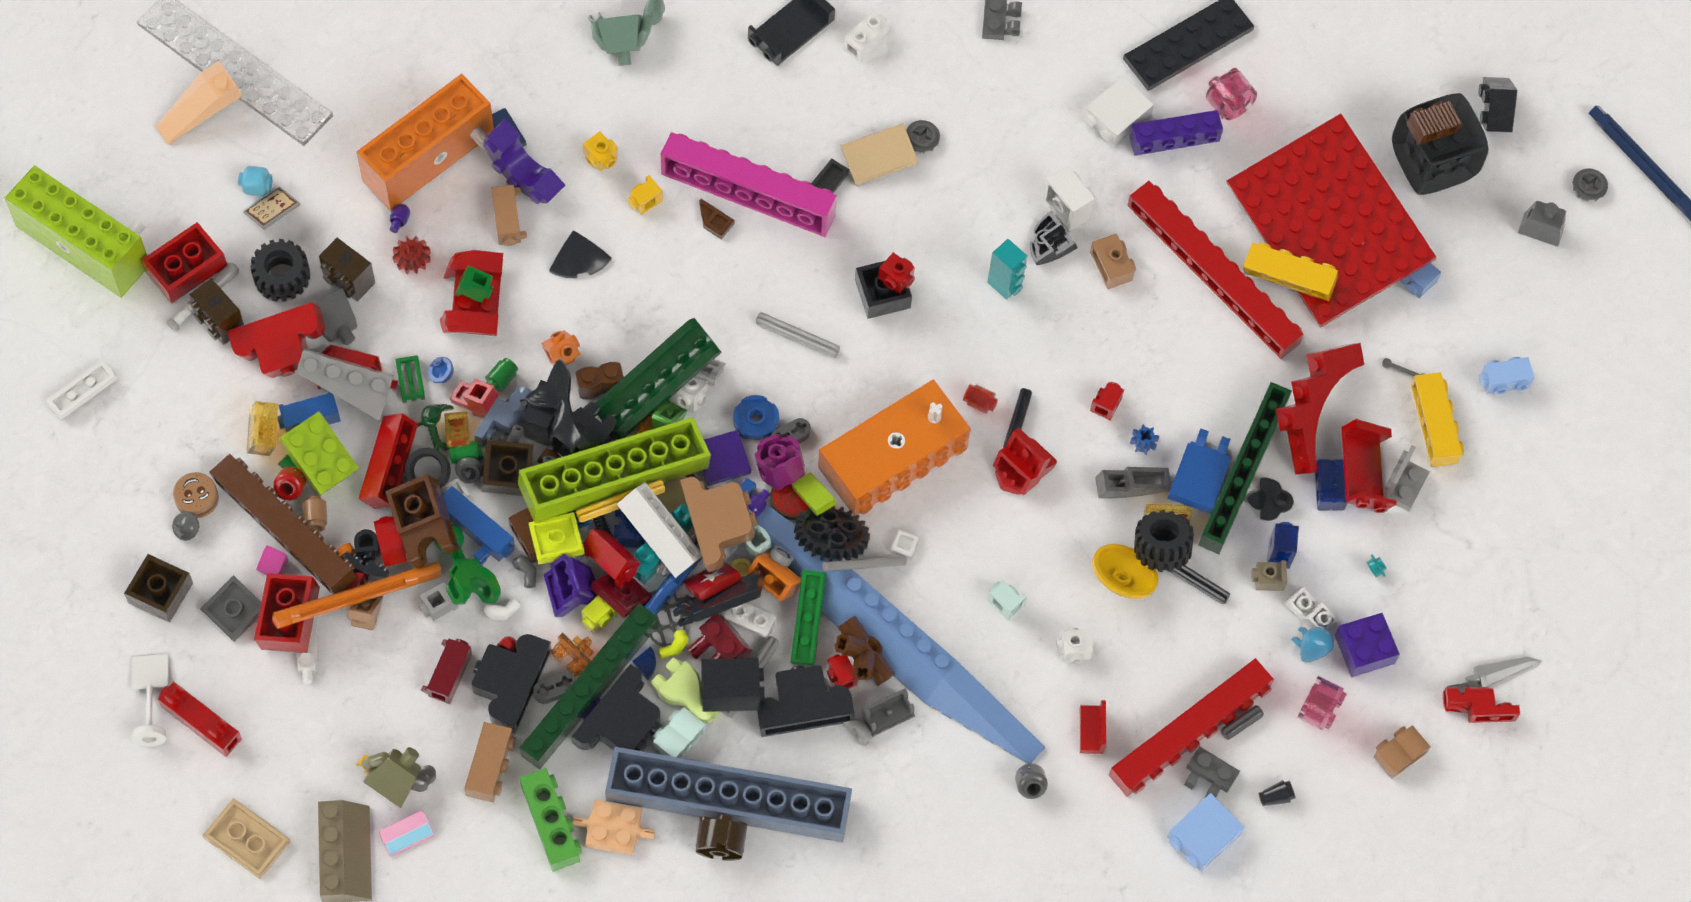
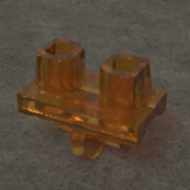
M562 633L558 636V643L551 650V654L559 662L569 655L573 660L566 668L577 677L591 662L584 652L589 657L594 653L589 648L592 640L589 637L581 640L576 636L571 641Z

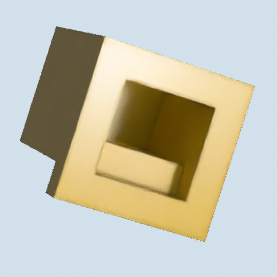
M648 175L646 176L645 183L638 184L632 189L627 202L633 210L636 209L642 215L663 201V191L652 177Z

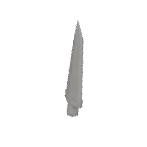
M1522 657L1478 665L1474 667L1475 674L1467 676L1465 680L1466 683L1476 681L1480 687H1488L1541 662V660Z

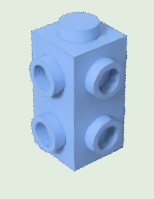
M1513 357L1508 361L1499 362L1495 360L1488 362L1481 374H1479V382L1481 387L1485 388L1486 395L1492 393L1501 395L1514 389L1516 391L1526 390L1535 378L1529 357Z

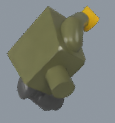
M408 747L404 753L397 749H392L389 753L381 752L371 756L363 755L356 763L357 766H362L365 769L364 773L367 774L363 782L399 808L403 806L411 790L423 792L436 779V770L433 766L426 765L421 769V766L415 762L419 757V753L411 747Z

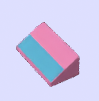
M423 810L379 831V835L390 857L434 836Z

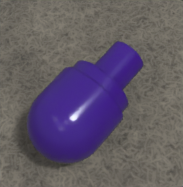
M397 204L393 208L390 215V222L392 224L389 230L391 232L398 233L399 228L406 225L410 217V209L407 205Z
M765 489L759 495L754 494L750 497L752 504H749L748 508L751 512L755 513L756 517L765 509L767 505L766 500L770 496V493Z

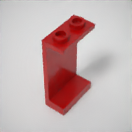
M1355 419L1341 426L1346 503L1356 505L1357 508L1374 510L1375 513H1385L1388 509L1397 505L1396 500L1385 498L1383 494L1380 443L1392 437L1391 428Z

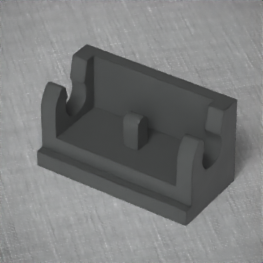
M903 689L863 708L862 718L868 725L872 737L914 718L915 708L913 703L910 704L906 689Z

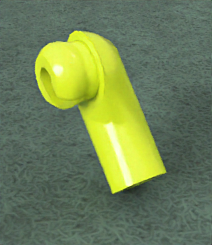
M680 629L674 632L675 639L671 645L658 648L661 659L682 653L689 641V637L684 630Z

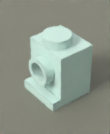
M999 581L996 582L989 590V602L1007 620L1013 617L1025 605L1027 597L1024 594L1019 596L1016 588L1012 585H1007L1004 581L1001 583Z

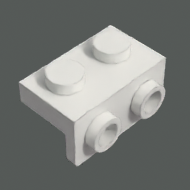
M748 602L727 610L724 616L725 620L763 637H767L769 633L772 634L776 627L775 615L767 610L754 607Z

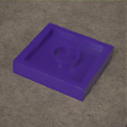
M738 430L704 439L711 455L708 469L702 470L707 486L751 474V467Z

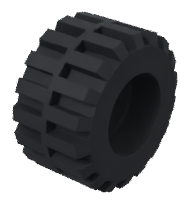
M273 239L269 241L270 244L268 245L263 243L261 250L256 249L254 252L255 257L251 258L252 265H250L259 293L263 292V296L267 299L271 296L272 301L281 299L284 302L289 297L295 299L297 293L301 295L304 292L303 287H308V280H310L311 276L304 250L302 251L298 244L294 246L293 241L290 240L286 243L284 239H279V242H275ZM287 264L293 267L284 276H272L269 274V271L276 265Z
M1160 510L1158 513L1153 511L1150 512V515H1144L1142 520L1138 521L1135 529L1134 553H1136L1137 560H1141V564L1143 566L1147 565L1148 569H1157L1158 572H1163V570L1172 572L1173 569H1181L1182 565H1186L1192 556L1193 526L1190 525L1188 519H1183V515H1176L1173 511L1165 512V510Z

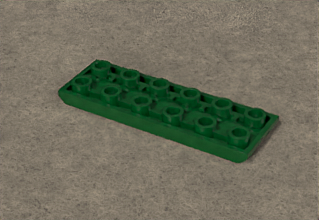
M695 318L688 320L595 402L601 409L598 417L603 420L607 414L617 419V426L612 435L616 440L627 437L719 356L722 351Z

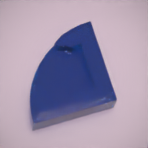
M650 646L632 661L633 665L640 670L647 680L653 676L656 669L655 653Z

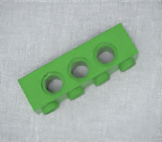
M547 768L520 777L522 791L552 872L580 862L579 854L583 852L579 840H573L571 832L574 831V827L570 817L565 818L563 810L566 809L562 796L557 797L555 788H558L554 774L549 775ZM542 793L550 795V798L546 801L537 799ZM549 815H556L558 817V820L554 823H549L545 819ZM557 837L566 838V842L562 845H557L553 841Z

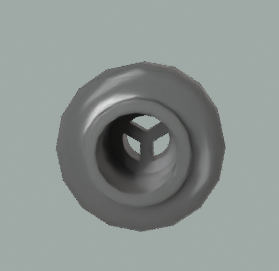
M1029 763L1020 767L1016 772V785L1018 792L1023 797L1036 799L1044 795L1048 782L1045 771L1041 766Z

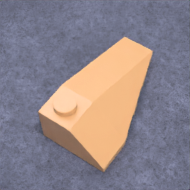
M218 61L197 76L156 125V128L169 145L243 95Z

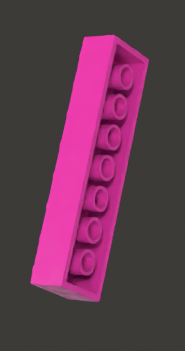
M671 132L660 153L661 175L817 235L826 237L836 216L837 195L831 190L820 189L808 181H799L787 173H778L766 165H757L745 157H736L724 149L718 150L710 147L705 142L689 139L684 134Z

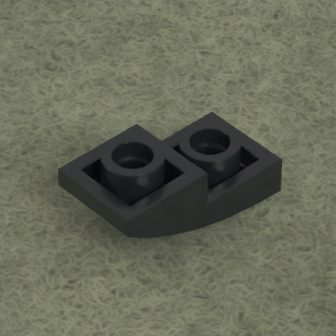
M348 552L341 558L342 560L348 559L355 567L353 572L364 573L366 580L369 582L389 577V570L381 563L376 564L370 560L365 564L357 555L353 557Z

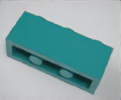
M1008 238L992 252L987 281L1006 300L1012 295L1016 296L1022 290L1028 257Z

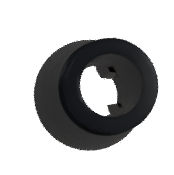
M1282 780L1258 793L1262 806L1291 803L1290 800L1296 799L1290 780L1286 782Z

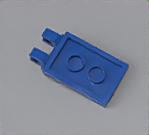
M1200 428L1196 442L1191 441L1186 446L1167 499L1211 514L1231 461L1230 455L1226 454L1231 439L1222 436L1218 449H1212L1204 446L1209 431Z

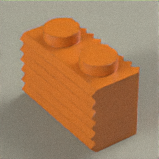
M770 552L758 555L747 570V575L761 570L764 576V589H768V592L775 595V598H778L779 601L793 597L801 585V578L788 567L775 562L771 558Z

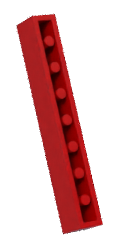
M1256 658L1111 767L1109 772L1110 778L1126 797L1131 793L1138 794L1145 788L1146 785L1144 783L1150 779L1154 781L1164 773L1163 769L1168 765L1173 767L1182 759V754L1186 751L1189 753L1193 752L1200 745L1199 741L1205 737L1209 739L1218 732L1217 728L1223 723L1227 725L1236 718L1235 714L1241 709L1243 712L1248 710L1254 704L1253 700L1258 696L1261 698L1265 697L1272 690L1271 685L1274 678Z

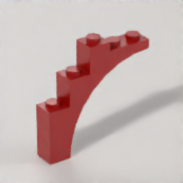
M1361 343L1346 344L1306 354L1310 377L1291 381L1295 404L1276 409L1280 432L1287 431L1295 475L1318 472L1316 433L1319 417L1327 397L1339 380L1353 369L1365 365Z

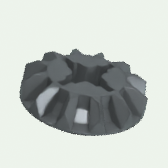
M915 121L906 129L914 152L921 151L924 154L926 151H933L939 144L940 132L929 121ZM926 131V139L918 142V136H921Z
M1587 168L1580 170L1572 181L1573 191L1577 192L1578 198L1583 197L1586 201L1594 200L1596 202L1599 198L1604 197L1608 190L1606 177L1595 169ZM1595 181L1593 188L1585 189L1586 183L1590 184Z

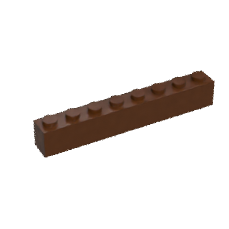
M229 454L209 471L214 482L331 594L344 591L357 579L353 572L355 567L346 558L342 560L338 556L339 552L332 544L327 546L323 542V536L316 529L311 531L307 527L309 525L308 522L300 514L296 517L292 513L294 511L293 508L285 500L281 502L277 499L278 494L270 486L266 488L262 484L263 480L256 472L251 474L247 470V464L240 457L235 459Z

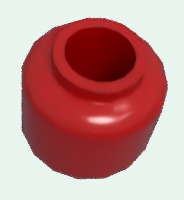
M296 467L283 468L279 471L273 482V489L278 494V497L287 501L297 499L306 486L305 476Z

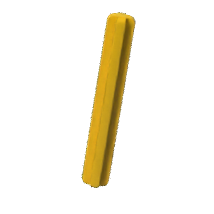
M660 479L647 484L655 495L665 492L664 483ZM634 489L577 509L576 516L579 522H585L620 509L617 504Z

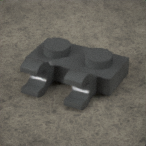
M985 0L982 39L1004 40V35L1019 36L1020 21L1011 20L1005 23L1006 16L1021 17L1022 2L1014 1L1007 4V0Z
M1199 746L1186 767L1191 773L1184 785L1192 790L1199 778L1202 777L1212 783L1204 798L1210 793L1216 798L1220 790L1226 793L1229 791L1240 770Z

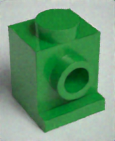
M468 265L459 281L455 295L460 296V294H463L482 303L483 299H488L492 293L493 286L490 284L493 276Z

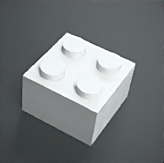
M1067 166L1046 179L1043 200L1066 230L1070 232L1090 220L1095 196L1092 190L1088 187L1086 188L1081 182L1079 174Z

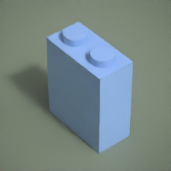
M1210 793L1170 830L1167 838L1170 845L1176 851L1180 850L1186 856V861L1193 868H1198L1202 871L1242 834L1245 827Z

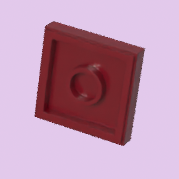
M607 574L594 581L590 586L622 618L630 615L639 603L645 607L652 598V595L634 578L630 582H624L621 587H617L614 584L615 580Z

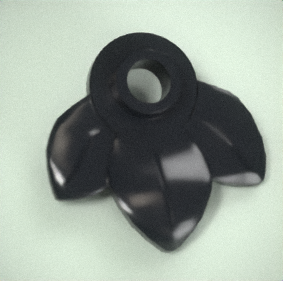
M1266 477L1260 478L1261 491L1253 493L1247 498L1248 503L1253 508L1261 510L1260 519L1265 521L1277 519L1281 513L1288 512L1294 503L1292 495L1288 491L1283 490L1278 481ZM1278 500H1284L1286 504L1281 505L1278 503Z

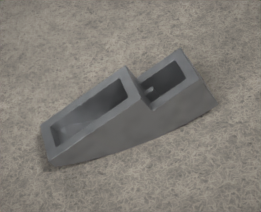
M1126 467L1124 470H1102L1095 477L1098 498H1127L1170 491L1172 487L1169 468Z

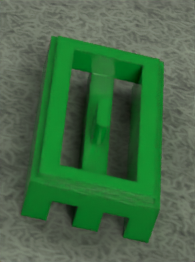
M418 355L395 359L402 402L407 403V400H412L413 402L419 398L425 400ZM413 361L419 386L418 393H415L410 366V362ZM402 363L406 364L410 394L405 392L401 368Z

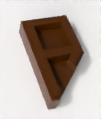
M701 198L699 206L703 228L722 240L735 224V220Z

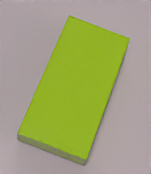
M811 472L792 483L794 491L816 516L836 505L834 497Z

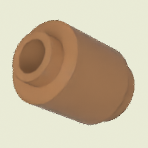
M319 496L308 497L303 502V518L308 522L309 525L307 527L311 531L314 529L318 532L324 531L325 525H327L326 501Z

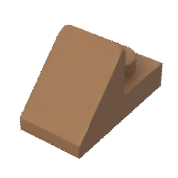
M383 596L351 605L347 614V618L352 619L351 625L374 630L383 602Z

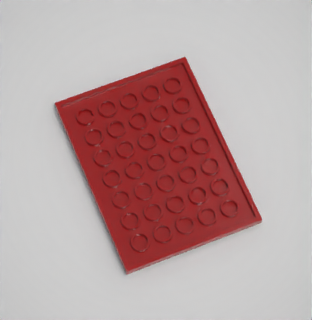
M1341 113L1226 180L1227 185L1264 242L1271 246V249L1277 251L1284 249L1291 252L1293 256L1299 258L1301 256L1309 257L1314 260V263L1320 265L1327 263L1334 266L1335 270H1338V279L1329 301L1297 291L1320 328L1425 267L1437 258Z

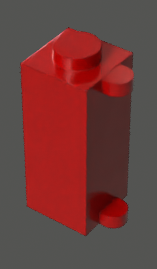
M591 529L583 542L585 553L583 555L591 557L615 580L614 584L617 587H621L624 582H630L636 575L641 563L607 531Z

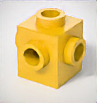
M601 131L583 143V154L586 161L591 167H596L600 172L606 168H611L618 160L617 145L612 139L608 140Z

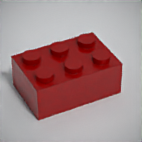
M198 222L141 259L146 274L171 304L227 265L224 253Z
M267 573L254 641L261 650L308 652L314 617L277 629L273 622V613L318 599L320 586L313 576Z

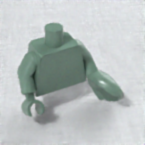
M648 0L643 12V18L639 14L603 18L599 12L598 18L594 20L592 15H589L588 18L592 24L593 40L607 54L617 53L619 66L631 65L630 52L640 51L647 41L652 26L662 20L665 12L664 1Z

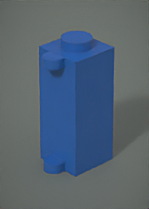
M329 391L327 394L288 405H278L281 415L277 416L280 430L285 429L286 433L318 411H320L329 425L341 422L334 395Z

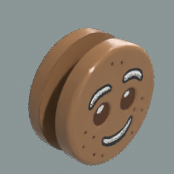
M199 472L186 474L176 482L173 489V498L180 512H190L197 519L211 514L218 504L219 495L216 485L206 474Z

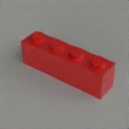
M405 414L383 416L358 498L374 509L390 507L385 491L399 486L403 477L404 467L409 457L418 426L417 422Z

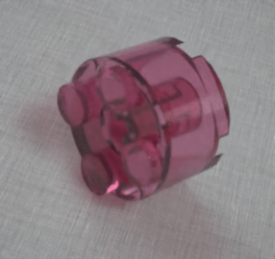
M1232 68L1228 73L1221 77L1216 76L1208 83L1210 87L1206 93V99L1214 110H1218L1219 116L1222 119L1224 117L1226 120H1233L1247 111L1245 107L1249 103L1253 105L1256 101L1257 91L1238 68Z
M1318 675L1315 681L1319 684L1314 683L1301 708V711L1305 713L1300 712L1297 718L1324 730V728L1329 729L1336 717V714L1332 712L1335 707L1339 708L1342 705L1347 693L1343 692V687Z

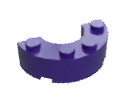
M504 119L484 139L483 147L493 162L491 164L492 168L497 173H502L507 179L508 185H514V188H521V192L534 203H548L566 185L551 168L541 166L527 154L520 143V134Z

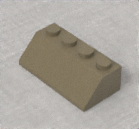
M345 800L318 802L319 880L322 902L372 901L370 807Z

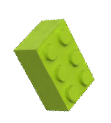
M320 411L281 436L278 440L296 467L301 470L314 493L319 497L359 469Z

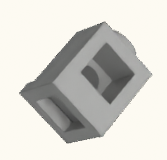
M445 582L420 595L422 604L419 605V608L426 618L430 616L433 621L451 610L455 611L458 609V606L452 602L447 593ZM440 603L437 607H433L434 604Z

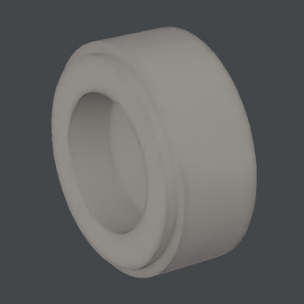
M774 546L770 552L771 558L782 566L787 567L794 560V557L780 546Z

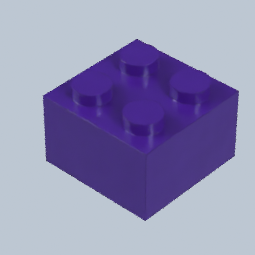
M1383 612L1339 625L1334 635L1351 678L1394 665L1400 656Z

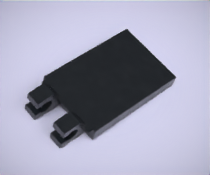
M761 570L743 576L739 582L704 601L686 594L676 599L675 604L677 608L673 610V614L675 617L679 614L682 617L687 616L678 620V624L681 627L760 598L764 576Z

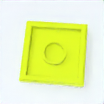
M574 512L536 523L534 521L528 523L538 565L553 562L563 554L571 557L585 554Z

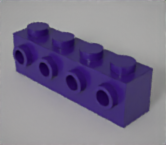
M1218 110L1132 124L1129 138L1134 156L1220 142L1223 126Z

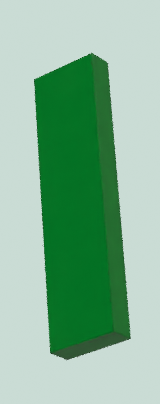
M802 570L791 664L815 666L826 572Z

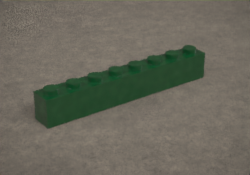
M1270 382L1201 535L1198 546L1220 555L1278 425L1276 409L1287 405L1292 390Z
M640 603L636 606L519 747L521 756L539 770L543 767L581 721L584 714L591 709L596 700L601 697L658 628V617Z

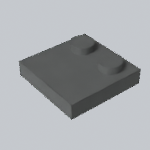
M233 575L200 610L235 642L258 619L261 601Z

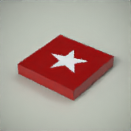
M724 561L720 569L708 572L705 569L685 580L683 584L700 601H704L739 582L742 577L739 571Z

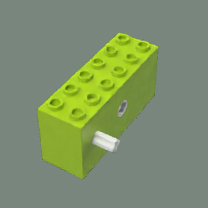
M35 165L4 197L17 228L120 298L127 293L145 272L141 259L146 257L147 253L139 235L146 226L139 219H135L127 228Z

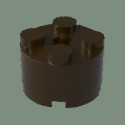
M718 815L717 819L700 817L696 853L713 859L714 856H720L724 861L742 859L748 824L739 821L734 822L732 817L728 815Z

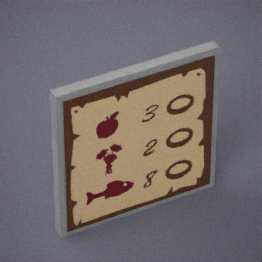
M278 187L243 212L265 230L301 204L281 187Z

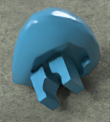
M1321 626L1309 630L1305 627H1300L1298 631L1303 635L1302 640L1299 637L1291 639L1300 648L1302 662H1312L1326 656L1334 645L1330 632Z

